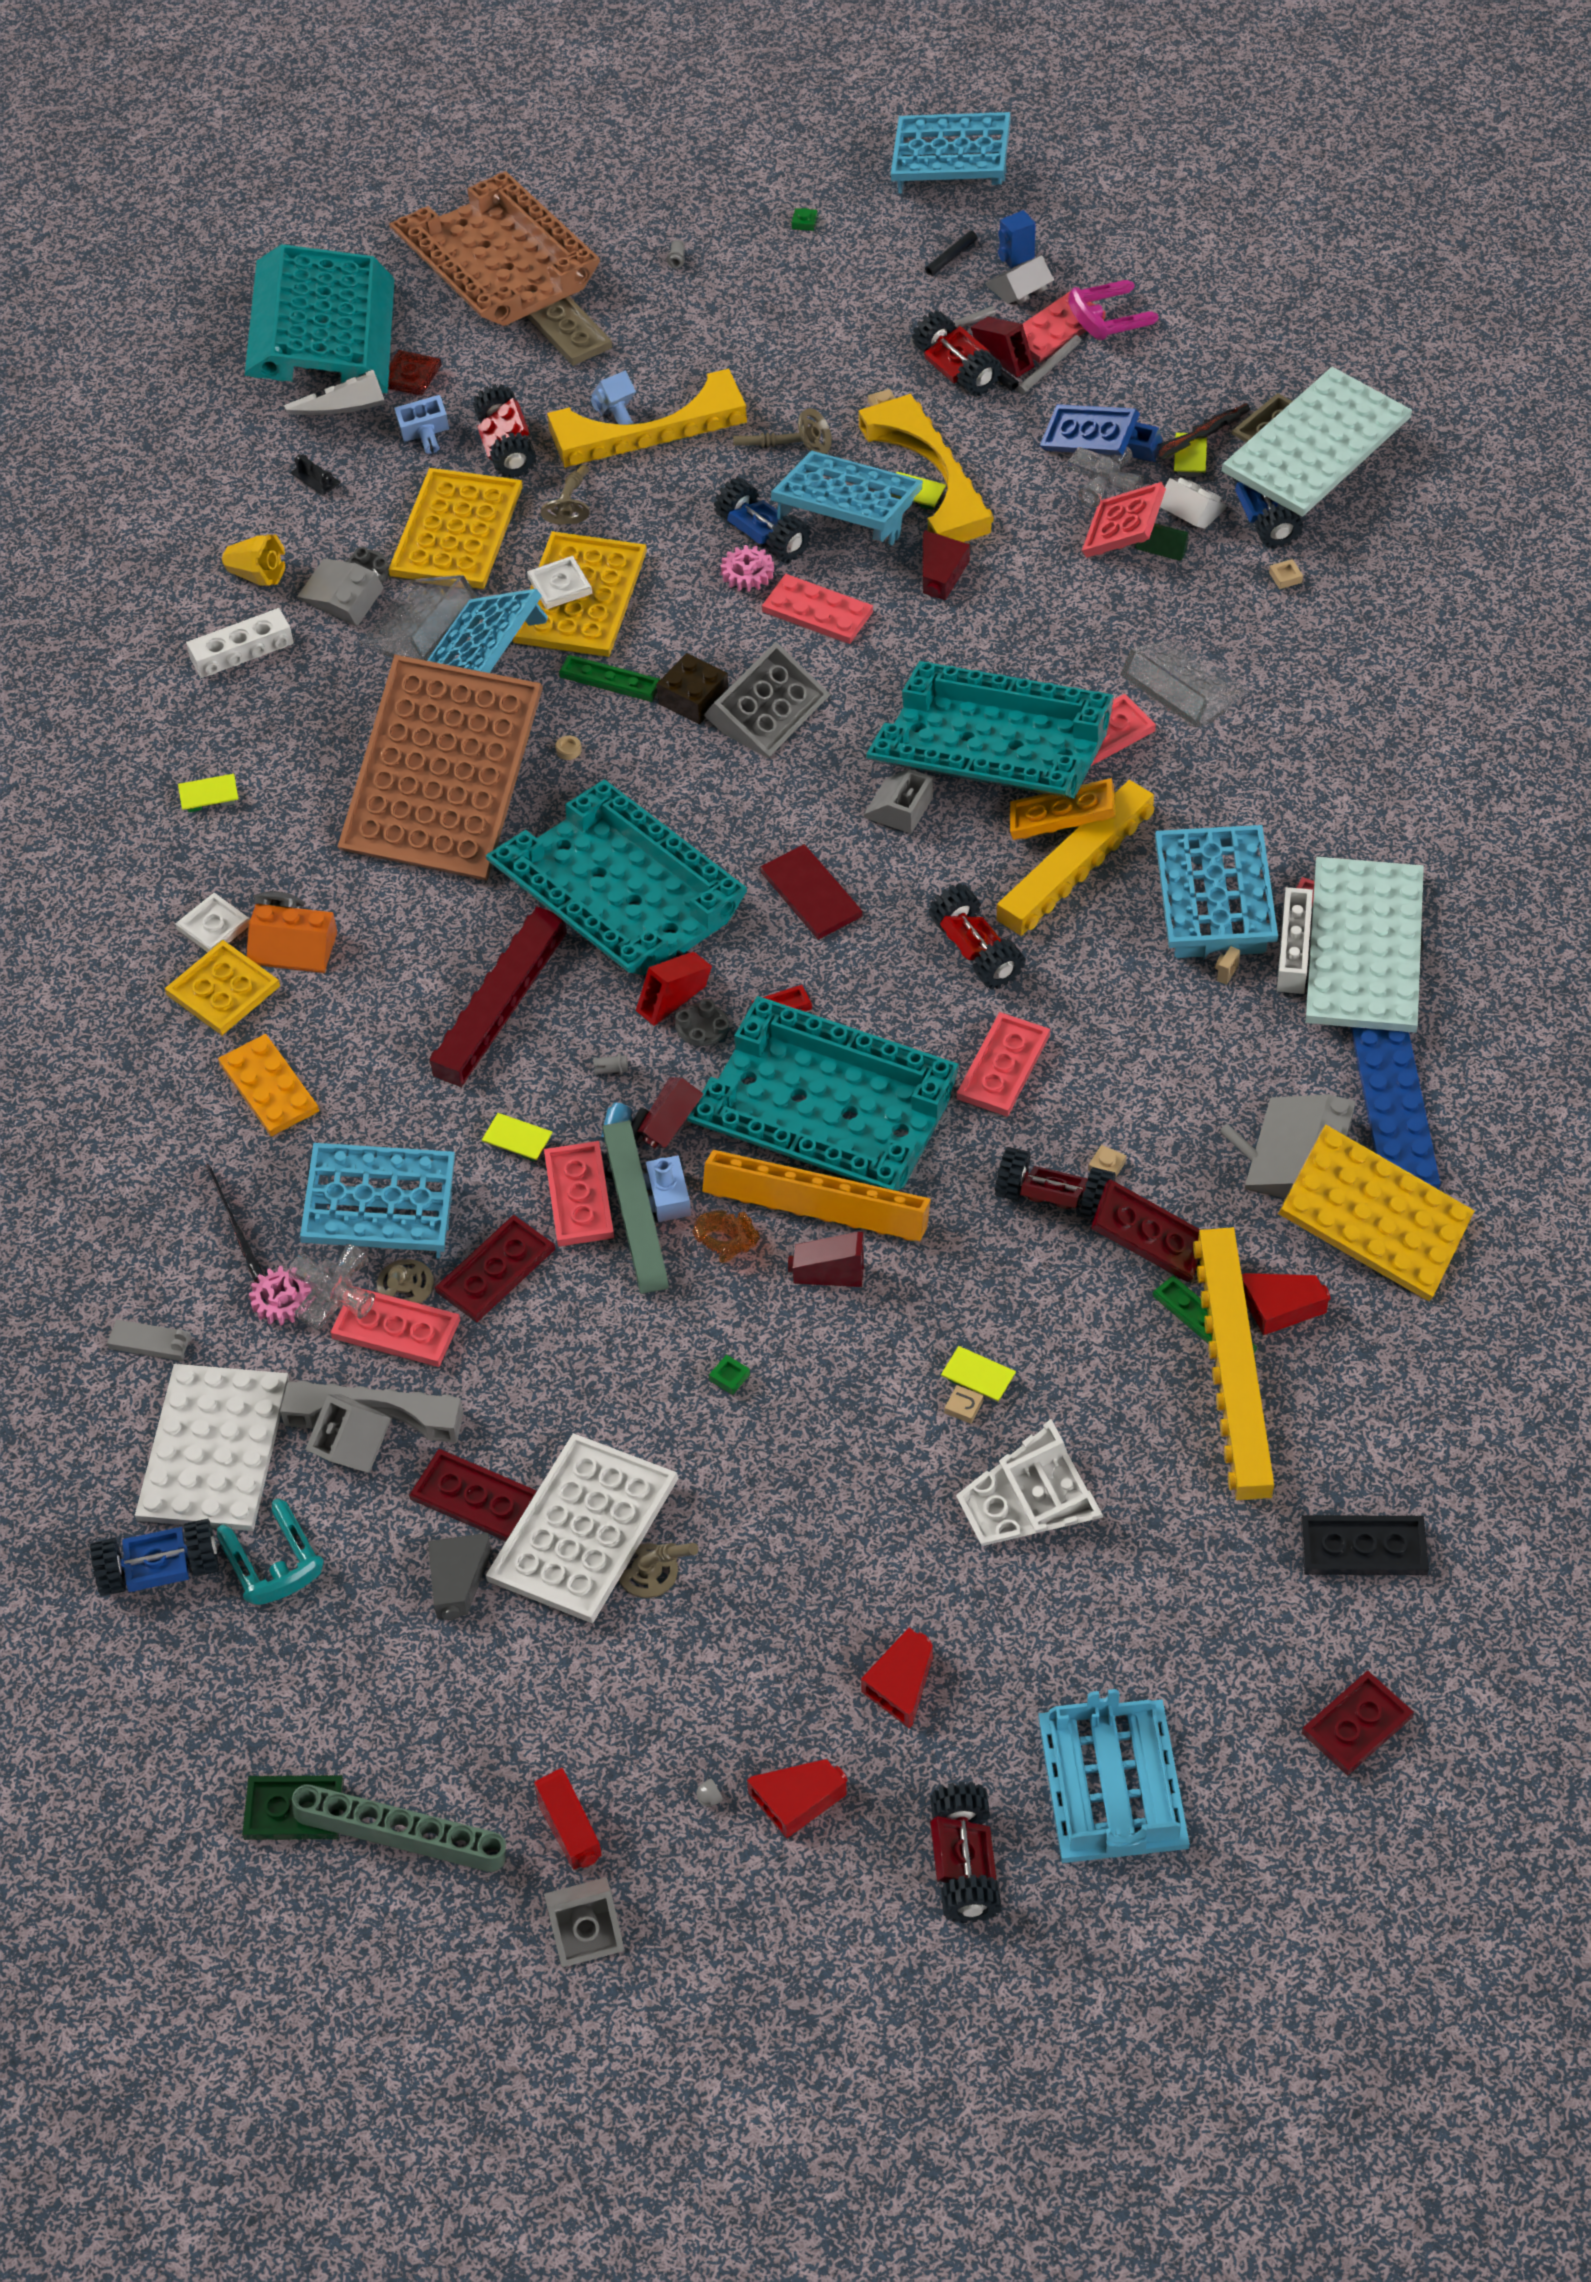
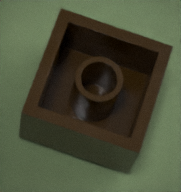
M686 653L657 683L658 704L700 725L706 718L704 715L709 708L729 689L728 673Z

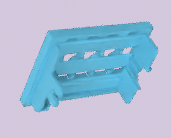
M1010 112L899 116L891 167V181H897L899 194L903 192L904 181L991 178L992 185H1002L1006 174V158L1011 123ZM983 135L982 137H979L976 141H971L969 138L966 137ZM988 135H1001V140H993ZM948 136H960L959 138H956L953 142H948V140L944 138ZM921 137H938L928 143L921 139ZM908 138H916L908 143ZM941 154H958V155H941Z
M811 450L771 491V501L778 502V520H783V516L788 515L792 511L793 506L873 528L874 540L883 542L889 536L888 544L893 546L894 541L898 540L901 534L902 515L912 505L913 499L922 490L923 481ZM823 476H827V477H830V478H832V479L827 480V479H824ZM846 482H849V483H852V484H855V485L849 486V485H846ZM868 488H871V489H874V490H878V491L871 492V491L868 490ZM891 494L900 496V497H902V498H901V499L893 498V497H891Z
M537 589L469 599L427 661L490 673L524 622L529 626L546 623L548 616L537 604L542 595Z
M1262 825L1162 830L1155 832L1168 947L1175 948L1174 956L1176 958L1203 957L1205 959L1208 954L1214 951H1228L1230 946L1240 949V955L1261 954L1266 952L1268 942H1277L1278 932ZM1257 848H1259L1260 856H1257ZM1234 854L1235 868L1225 869L1222 855ZM1191 857H1193V863L1202 864L1203 869L1193 871V875ZM1260 870H1262L1263 873L1262 879L1260 877ZM1237 876L1239 891H1227L1225 877ZM1204 878L1205 892L1196 893L1195 896L1193 879ZM1264 892H1265V894H1266V900H1267V901H1264V899H1263V893H1264ZM1240 898L1242 913L1231 914L1228 899ZM1196 901H1207L1208 915H1199L1198 917ZM1267 914H1268V916H1269V922H1270V923H1267V920H1266ZM1243 920L1244 933L1233 934L1231 922ZM1210 923L1211 935L1201 936L1199 924Z
M313 1143L300 1233L301 1243L436 1251V1258H440L441 1252L445 1250L446 1233L449 1230L455 1152ZM322 1176H327L328 1182H331V1177L334 1176V1182L321 1185ZM341 1176L363 1178L362 1184L356 1187L345 1186L340 1181ZM369 1178L391 1179V1185L384 1189L373 1188L369 1184ZM398 1180L420 1181L419 1187L413 1190H402L397 1186ZM426 1182L442 1183V1192H431L426 1188ZM327 1204H331L330 1210H327ZM337 1205L359 1206V1212L337 1211ZM366 1207L388 1208L387 1214L365 1212ZM394 1208L416 1210V1215L394 1214ZM423 1210L436 1211V1217L422 1216Z
M1116 1689L1108 1690V1696L1103 1699L1099 1698V1691H1093L1087 1695V1703L1055 1706L1047 1713H1038L1062 1863L1189 1849L1190 1843L1163 1699L1119 1703L1120 1694ZM1126 1715L1130 1731L1117 1733L1115 1716ZM1090 1719L1092 1736L1087 1735L1079 1738L1077 1721ZM1158 1724L1160 1725L1162 1736H1160ZM1048 1736H1051L1053 1748H1050ZM1119 1741H1132L1135 1760L1122 1761ZM1094 1744L1097 1764L1085 1765L1084 1768L1081 1745ZM1163 1752H1165V1755H1166V1760H1167V1764H1166V1765H1165V1759H1164V1754H1163ZM1054 1764H1056L1058 1777H1055L1054 1775ZM1137 1769L1140 1789L1127 1790L1124 1770ZM1099 1773L1102 1793L1090 1794L1089 1797L1086 1774ZM1169 1781L1172 1787V1793L1170 1792ZM1058 1793H1061L1062 1806L1059 1805ZM1142 1793L1145 1818L1133 1819L1129 1799L1140 1798ZM1104 1802L1107 1822L1096 1823L1094 1826L1091 1803ZM1174 1810L1176 1811L1178 1822H1176ZM1062 1823H1066L1067 1835L1065 1836ZM1141 1827V1830L1135 1833L1134 1828Z

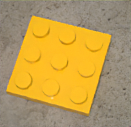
M222 940L165 988V992L168 997L217 1033L224 1035L280 987V983L276 977Z

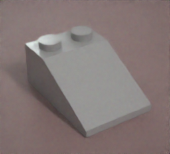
M324 558L297 598L352 625L358 626L384 587L376 573L356 563Z

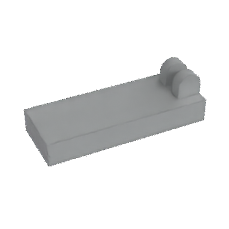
M116 1319L107 1345L109 1349L183 1361L188 1342L191 1341L192 1336L190 1332L181 1329L176 1330Z

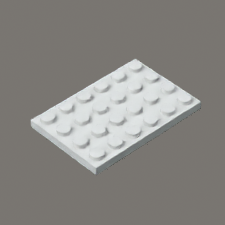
M174 1364L135 1513L136 1520L184 1525V1523L209 1518L212 1528L227 1525L233 1530L254 1531L281 1417L280 1410L287 1382L289 1381L288 1373Z
M573 1433L485 1575L487 1581L594 1623L678 1480L677 1472Z

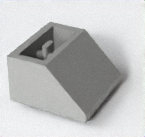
M908 769L886 778L865 811L864 818L912 834L933 798V777Z
M342 1394L327 1395L305 1450L330 1462L369 1473L392 1418Z

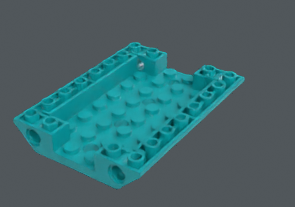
M284 244L256 260L244 376L292 382L295 366L304 369L312 368L328 372H341L340 384H342L346 380L366 375V372L374 370L381 392L388 394L395 278L374 256Z
M919 661L902 690L903 709L894 724L884 723L866 754V758L882 764L1075 799L1107 735L1114 695Z
M605 779L566 803V819L536 838L530 832L524 830L486 855V859L627 972L646 976L649 967L671 960L673 956H676L678 950L685 953L726 925L747 892L746 886ZM561 847L570 848L569 850H566V849H560V850H559V848H561ZM597 874H602V875H604V877H598V876H597V877H593V876H594V875H597ZM631 902H638V903H640L639 905H636V904H631V905H629V903H631ZM674 930L676 933H665V931Z
M757 996L734 1035L735 1050L719 1078L710 1077L702 1091L704 1093L687 1117V1121L868 1185L898 1191L905 1187L949 1103L959 1064ZM747 1077H752L756 1080L749 1085L741 1082ZM799 1094L806 1097L805 1100L800 1102L792 1100L793 1096ZM846 1112H853L857 1116L852 1119H845L842 1115ZM900 1129L908 1132L903 1137H897L893 1133Z

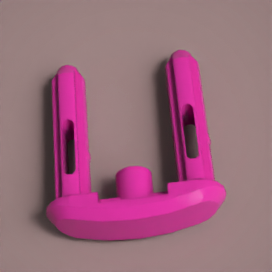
M1129 280L1082 290L1074 287L1068 298L1069 306L1078 322L1097 340H1104L1110 334L1153 325L1159 318L1157 313L1148 311L1104 322L1101 305L1088 306L1086 304L1087 302L1130 293L1135 285L1134 282Z

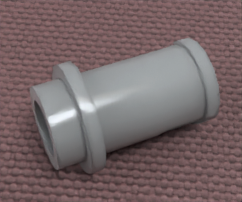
M675 240L671 243V250L667 256V262L672 268H679L685 262V244L680 240Z
M618 1053V1056L593 1058L595 1075L618 1072L620 1075H623V1072H628L627 1055L622 1056L621 1053Z

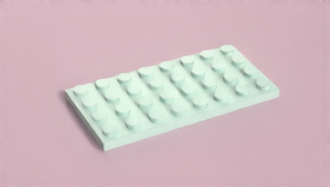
M1331 367L1223 463L1221 471L1303 517L1411 418L1412 410L1342 371Z
M1316 857L1305 1023L1417 1032L1423 865Z

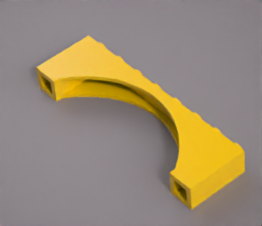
M730 369L708 373L704 387L690 403L677 412L652 422L630 425L603 423L571 411L570 407L547 413L549 431L564 468L747 422L746 404Z
M912 394L858 410L859 429L868 442H886L910 449L928 459L943 475L948 490L940 508L933 516L927 518L929 532L961 542L991 533V523L994 521L991 510L985 507L980 493L975 492L970 478L965 477L960 463L954 460L951 449L944 445L941 434L935 431L930 417L925 416L920 402H916Z

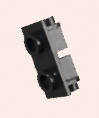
M298 454L295 457L296 468L291 471V474L322 496L341 483L332 476L330 471H325L314 464L305 454Z

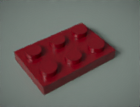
M1367 1670L1302 1728V1734L1348 1776L1413 1718L1414 1711Z

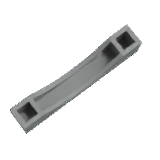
M308 1381L287 1382L280 1410L284 1426L314 1429L327 1395L342 1394L380 1413L407 1423L428 1440L457 1443L464 1414L461 1398H456L452 1395H426L422 1392L404 1393L393 1389H385L384 1391L373 1390L363 1386L355 1388L342 1387L333 1383L321 1385L312 1384Z

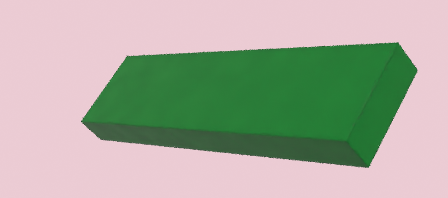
M568 655L559 671L560 678L649 702L654 700L657 694V683L661 680Z
M1173 1275L1153 1291L1152 1296L1207 1344L1212 1341L1211 1333L1206 1334L1205 1316H1208L1207 1308H1202L1201 1298ZM1252 1343L1253 1351L1255 1353L1257 1350V1346Z

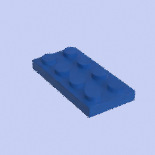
M1057 404L1040 447L1044 451L1123 456L1140 413L1136 408Z

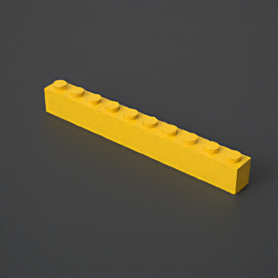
M1234 1227L1199 1230L1198 1241L1193 1243L1195 1259L1200 1258L1201 1266H1197L1198 1283L1204 1284V1291H1201L1202 1308H1207L1208 1316H1205L1206 1334L1211 1333L1212 1341L1208 1342L1209 1358L1215 1359L1216 1367H1212L1213 1384L1219 1385L1220 1393H1216V1405L1218 1411H1223L1224 1419H1220L1221 1437L1227 1438V1445L1224 1446L1225 1463H1230L1231 1472H1228L1229 1490L1235 1491L1236 1501L1272 1498L1274 1479Z

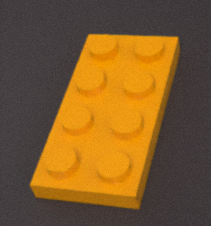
M1112 778L1081 785L1075 799L1041 794L1011 801L1010 833L1012 839H1027L1034 835L1053 833L1060 829L1079 827L1083 824L1105 821L1115 817V792Z
M267 1034L218 1058L222 1069L271 1137L319 1112L317 1103Z

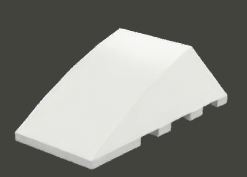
M374 370L366 372V375L358 378L354 377L342 384L324 389L325 394L317 397L316 394H311L284 406L289 415H327L364 410L384 405L385 401Z
M1052 1419L1043 1425L1044 1428L1033 1436L1031 1434L1022 1442L1023 1445L1011 1455L1007 1454L1000 1459V1464L990 1472L985 1471L956 1495L981 1546L1103 1517L1090 1490L1088 1491L1070 1459L1065 1444Z

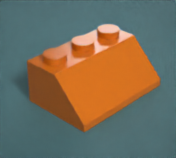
M256 904L249 922L247 957L259 966L325 973L337 935L333 912Z

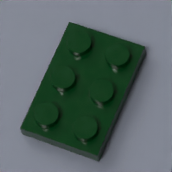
M343 1775L248 1776L242 1831L244 1840L339 1839V1833L299 1823L293 1814L292 1796L294 1791L303 1785H312L343 1793ZM308 1801L300 1804L303 1808H309L314 1805V1803ZM333 1810L331 1814L334 1816H340L342 1810Z

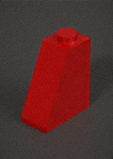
M693 951L649 967L636 1012L653 1026L657 1025L706 987L712 965Z
M1242 1274L1246 1305L1263 1336L1327 1313L1330 1293L1325 1284L1321 1285L1316 1275Z
M908 1628L861 1678V1692L908 1728L914 1723L933 1660V1645L930 1639L921 1632L916 1633L911 1628Z
M827 1759L751 1776L747 1779L749 1795L786 1838H789L847 1795L846 1782L848 1779L839 1766L833 1767Z
M562 1767L534 1781L539 1809L572 1869L575 1870L579 1867L586 1868L593 1865L602 1854L600 1843Z

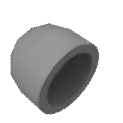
M712 1779L703 1782L698 1787L696 1795L699 1803L703 1806L711 1807L723 1801Z

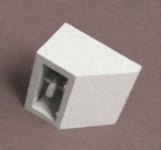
M1181 477L1178 481L1169 478L1160 505L1161 508L1203 529L1213 522L1228 506L1220 502L1221 496L1211 491L1208 492L1202 489V486Z

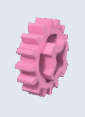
M747 545L744 546V550L735 547V553L728 551L727 558H722V565L720 566L723 581L729 582L730 588L736 585L737 591H741L743 587L748 592L751 591V587L759 590L760 584L767 586L768 579H773L774 562L771 555H766L765 549L758 551L757 546L748 549Z
M282 1266L278 1267V1272H273L269 1268L267 1269L268 1275L266 1277L259 1274V1283L251 1284L253 1292L249 1293L252 1310L257 1312L260 1320L266 1317L268 1324L278 1320L279 1324L283 1325L284 1319H289L293 1323L295 1322L294 1316L296 1314L303 1317L305 1315L303 1308L311 1307L309 1299L313 1298L310 1281L305 1279L302 1271L295 1274L294 1267H290L287 1272L283 1270ZM263 1299L266 1300V1303H269L268 1306L263 1302Z

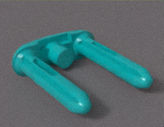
M280 1498L273 1500L272 1513L299 1563L296 1564L297 1568L292 1571L289 1570L284 1561L274 1563L269 1568L273 1578L269 1582L266 1579L260 1581L233 1529L227 1525H220L217 1528V1540L245 1591L243 1599L250 1604L262 1605L291 1595L316 1579L323 1569L324 1559L321 1556H316L288 1503ZM293 1534H297L304 1549L301 1550L292 1536ZM241 1560L249 1576H244L237 1561Z

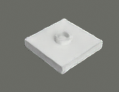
M573 556L527 571L528 579L532 586L542 595L540 599L546 610L592 594V587Z
M213 893L175 923L179 932L206 952H209L222 940L230 943L249 927L250 918L216 893Z

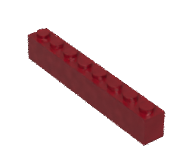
M538 906L531 915L525 918L523 927L518 934L513 935L510 946L505 953L502 952L492 972L489 971L486 974L483 985L478 991L473 993L467 1008L459 1013L457 1022L451 1030L446 1032L440 1047L432 1052L429 1063L433 1077L462 1088L567 934L566 922L553 912Z

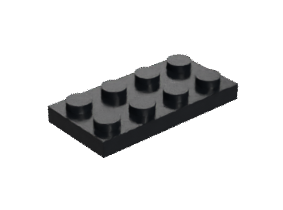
M1301 1516L1304 1575H1428L1429 1565L1424 1516Z

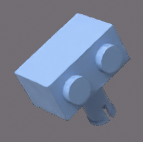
M626 370L601 380L591 395L594 409L599 411L601 416L612 412L618 424H634L625 406L630 402L636 391Z
M440 395L394 408L404 442L421 438L426 454H431L430 445H432L434 453L439 450L440 447L435 433L449 430L447 414Z
M679 1155L647 1161V1173H644L643 1177L646 1189L651 1191L652 1196H648L652 1213L656 1212L658 1222L691 1216L690 1199Z

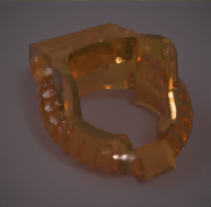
M723 1210L704 1213L696 1219L692 1233L697 1242H702L708 1249L719 1254L720 1263H725L740 1252L747 1253L750 1248L756 1246L760 1238L759 1232L755 1230L752 1220L747 1216L746 1212H739L737 1218L734 1214L726 1215L727 1211ZM723 1232L733 1240L719 1241L706 1234Z

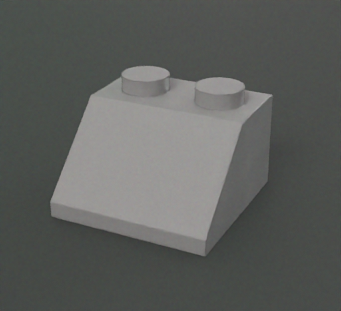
M1040 255L1013 267L987 281L985 284L1007 304L1016 301L1018 305L1030 299L1028 294L1034 292L1036 295L1048 289L1046 284L1054 281L1043 255Z
M607 1877L544 1894L562 1968L625 1951Z

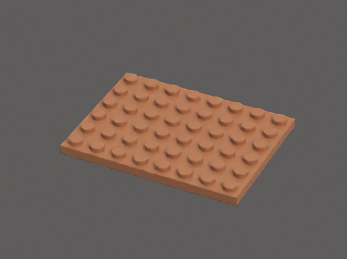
M394 655L338 848L351 853L488 881L492 863L486 859V855L496 849L499 843L543 689L542 684Z

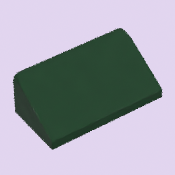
M1154 523L1150 538L1145 542L1136 543V549L1181 561L1187 551L1189 532Z

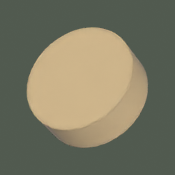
M563 736L555 744L556 754L561 759L572 760L581 754V742L574 736Z

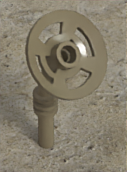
M808 408L799 415V433L775 435V433L771 435L766 433L764 435V433H761V435L733 436V445H761V448H764L765 445L766 447H770V445L775 447V445L803 442L809 451L812 450L826 454L831 448L832 438L825 418L817 410ZM807 416L813 418L816 423L811 419H807ZM820 430L822 431L823 444L819 442L821 436Z
M582 465L577 471L567 476L559 499L547 502L542 506L541 516L544 520L558 525L577 524L589 517V507L581 501L570 498L573 490L582 483L583 477L589 472L587 465ZM574 512L578 513L577 515L571 516Z
M412 1259L398 1260L389 1264L381 1271L377 1279L378 1293L395 1297L397 1292L409 1293L412 1291L414 1296L403 1300L419 1304L429 1297L434 1286L431 1270L424 1263ZM402 1265H413L414 1267L411 1269ZM422 1273L426 1276V1283L423 1289L420 1287L422 1284ZM386 1275H388L387 1286L389 1287L387 1290L384 1288ZM415 1275L417 1276L416 1284L413 1281V1276Z
M651 1543L641 1544L634 1553L638 1557L634 1560L632 1568L624 1570L619 1582L633 1596L640 1598L660 1596L667 1592L677 1579L678 1565L676 1560L678 1557L696 1555L699 1551L698 1545L696 1543L681 1545L674 1543L660 1545ZM663 1567L670 1568L668 1577L663 1583L659 1584L657 1578L661 1575ZM633 1579L639 1584L648 1585L649 1588L637 1587L630 1580Z

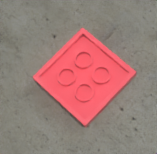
M1162 482L1100 500L1082 548L1086 557L1101 555L1114 549H1122L1125 546L1148 540L1166 491Z

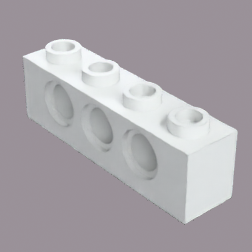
M280 608L193 639L186 642L190 660L200 678L254 658H259L278 649H283L294 644L291 628Z
M1288 887L1285 889L1277 992L1304 994L1308 964L1312 889Z

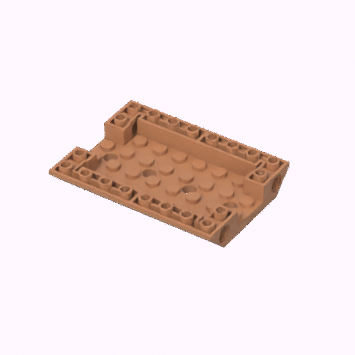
M506 171L467 188L470 203L439 217L427 206L389 223L390 228L481 317L502 326H506L530 315L532 312L543 309L583 290L600 263V258Z

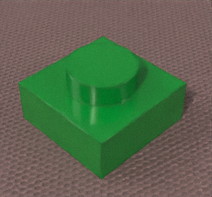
M795 208L791 222L792 229L814 231L818 211L808 208Z
M726 1354L709 1374V1381L733 1395L750 1376V1369Z

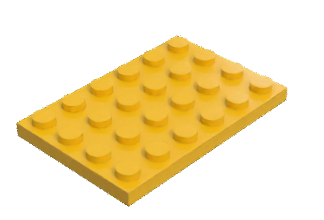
M429 468L389 566V576L484 589L523 488L522 480Z
M552 531L538 568L573 556L591 585L592 594L547 610L540 599L537 604L548 616L546 623L529 626L524 622L514 636L513 643L610 657L647 553L646 544Z
M1325 1124L1278 1214L1421 1298L1430 1301L1475 1210Z

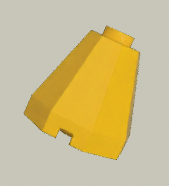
M277 534L258 535L226 547L225 552L222 554V563L228 572L257 585H276L285 571V561H281V555H285V548Z

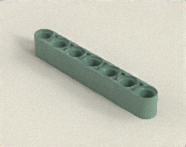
M628 1120L603 1125L605 1145L640 1294L669 1289L666 1269L631 1122Z
M312 1785L298 1787L292 1796L294 1817L299 1823L487 1872L498 1871L505 1863L506 1842L496 1832ZM306 1801L314 1803V1805L309 1808H303L300 1806V1804ZM336 1809H341L345 1811V1813L340 1816H334L331 1814V1812ZM366 1817H372L376 1820L370 1824L361 1822ZM396 1825H403L406 1827V1829L401 1832H396L392 1830V1828ZM427 1833H434L437 1835V1837L432 1840H427L422 1836ZM457 1841L468 1843L466 1847L462 1848L456 1847L453 1844ZM496 1849L499 1853L491 1856L485 1854L484 1851Z

